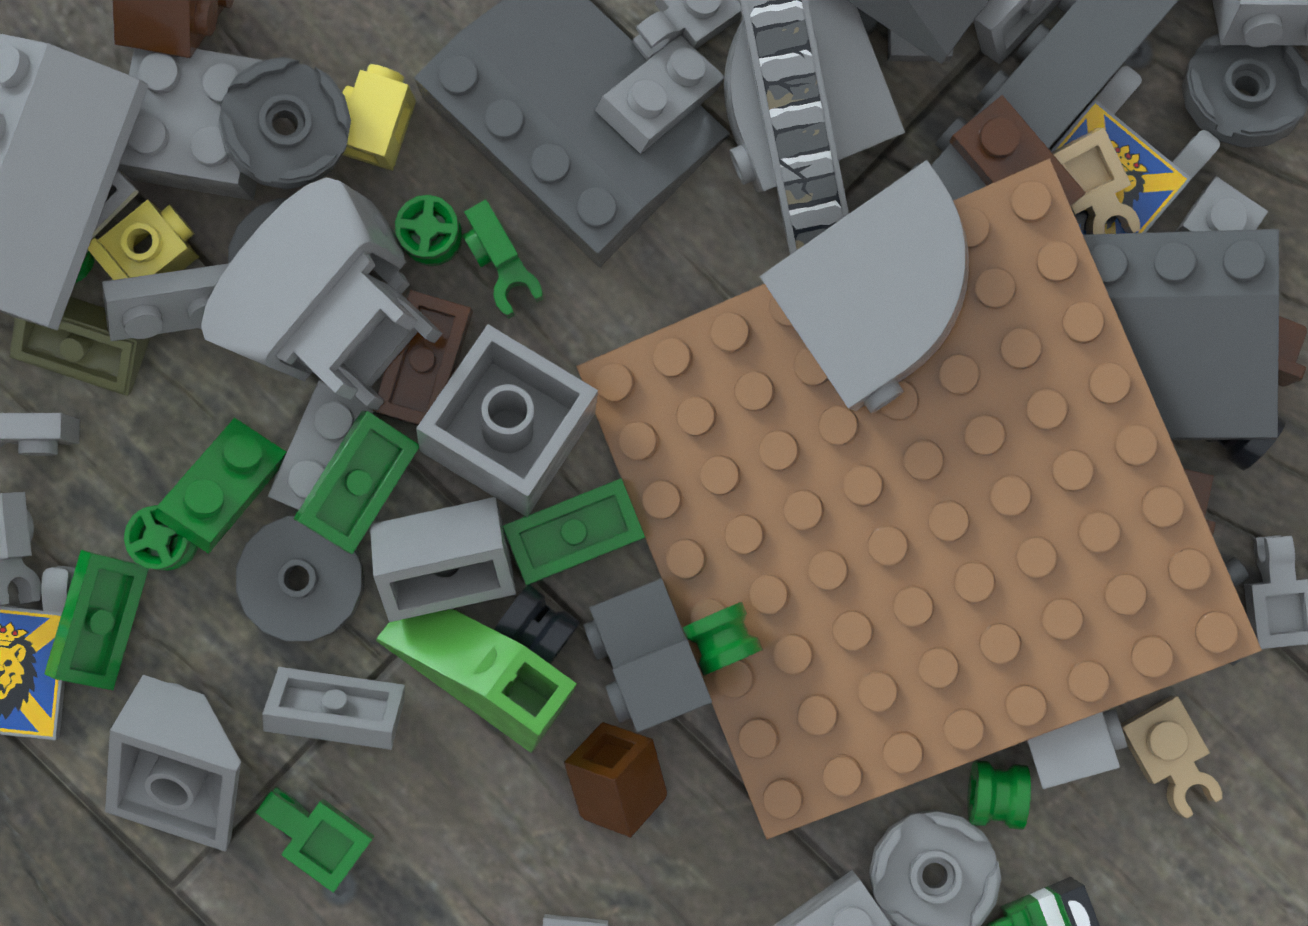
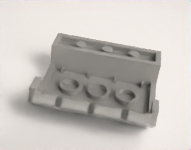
M0 34V312L58 330L149 84L49 43Z

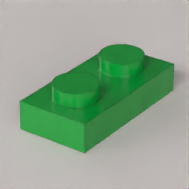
M361 411L293 520L343 551L353 554L416 454L419 444L369 411Z
M234 417L158 504L155 519L209 554L279 471L287 452Z
M622 478L530 514L528 517L525 516L503 525L526 585H531L645 539Z
M86 550L80 551L45 669V675L56 680L114 690L149 568H144L138 563Z

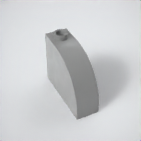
M808 0L838 159L841 160L905 133L857 7L847 0ZM742 20L728 52L724 76L725 107L728 121L737 143V147L730 149L729 153L741 183L745 185L752 182L756 192H763L776 187L744 22Z
M926 160L766 271L760 278L848 409L857 411L866 406L870 413H874L904 392L899 382L925 364L943 344L955 325L963 306L968 284L969 253L967 238L952 197L928 160Z

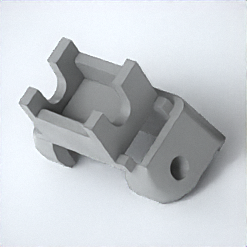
M327 177L310 183L297 191L260 225L220 276L206 303L201 323L205 340L304 382L313 372L335 394L349 400L355 395L367 407L376 411L385 401L371 386L416 333L419 332L425 339L433 343L443 333L402 295L410 284L399 270L407 261L404 260V253L399 240L383 214L365 196L341 181ZM374 269L388 284L369 275L371 270Z

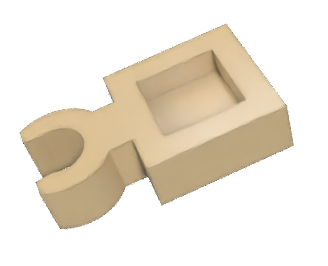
M1096 128L1052 152L1086 192L1081 199L1071 206L1074 215L1085 209L1087 210L1089 216L1086 221V234H1106L1105 223L1112 216H1116L1120 220L1121 226L1126 233H1135L1140 230V220L1136 212L1130 206L1120 203L1115 194L1130 186L1131 183L1105 128Z
M1171 695L1121 723L1127 746L1146 780L1152 784H1156L1165 778L1169 781L1167 800L1176 814L1184 818H1189L1193 815L1191 808L1186 802L1185 795L1187 790L1195 784L1201 786L1208 800L1218 802L1222 799V791L1218 782L1209 774L1199 772L1194 763L1210 752L1178 696Z

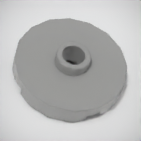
M935 809L910 813L889 826L874 847L869 870L873 898L888 921L894 926H981L997 902L1001 883L999 863L996 860L995 851L985 834L960 815ZM931 863H939L944 869L942 881L932 886L925 884L922 878L923 870Z

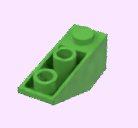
M454 609L389 622L376 638V641L530 753L533 752L569 703L577 685L576 682L524 645Z

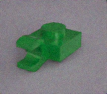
M485 199L464 211L472 227L470 231L462 234L479 266L482 268L492 262L499 275L494 287V300L499 311L508 319L515 316L507 297L510 290L516 286L528 288L537 303L542 301L543 291L539 281L524 267L488 201Z
M277 786L274 790L270 791L256 811L261 818L292 838L281 855L333 893L374 838L373 834L326 800L322 799L310 814L295 798Z

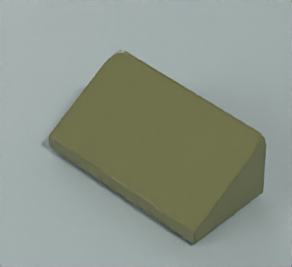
M70 297L58 330L15 318L9 357L128 396L132 392L150 338H130L111 341L106 322L105 308Z

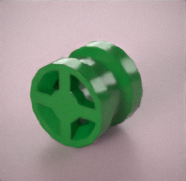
M433 195L416 196L407 201L398 211L395 220L396 236L407 255L416 263L425 266H439L452 260L459 252L463 241L462 226L452 206L442 198ZM438 234H445V236H439L436 240L432 241V246H430L431 240Z
M158 505L142 508L135 513L126 525L124 534L126 551L134 562L144 568L171 571L182 568L192 561L198 551V547L155 519L156 507ZM177 534V536L173 538V543L170 546L172 551L170 552L168 545L171 541V537Z
M742 602L722 609L682 628L687 640L696 643L701 653L698 665L703 676L763 650L758 637L750 635L744 624L747 612Z
M975 760L971 767L968 784V821L971 825L985 826L991 820L1002 821L1009 829L1023 830L1027 824L1031 800V776L1028 766L1013 764L1007 770L994 769L988 761Z

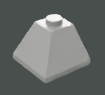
M142 675L110 729L105 812L226 852L231 843L241 761L204 694L189 690L176 683H167Z

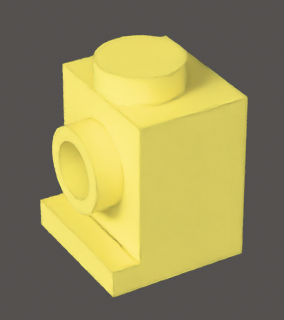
M370 64L367 71H359L354 87L348 85L345 87L342 93L347 102L351 123L344 156L393 171L416 103L409 85L403 83L404 76L380 65Z
M148 199L101 238L96 239L94 237L88 247L89 252L113 280L184 270L199 258L187 243V240L195 233L170 204L161 211ZM151 234L152 245L150 249L145 253L136 254L133 247Z

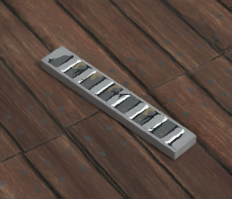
M739 0L789 253L791 255L849 214L808 0Z

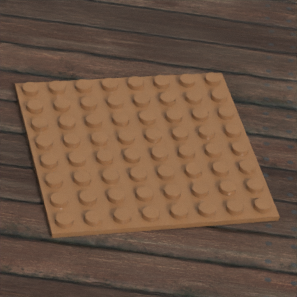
M1050 158L953 201L964 227L969 253V276L963 306L955 325L939 349L925 364L899 382L904 392L874 413H870L866 406L857 411L848 409L765 284L576 366L582 381L598 390L596 417L681 627L683 628L706 616L742 602L747 612L744 624L748 633L758 637L763 648L762 651L705 676L701 672V675L766 840L1262 651ZM688 640L698 665L701 653L697 644Z

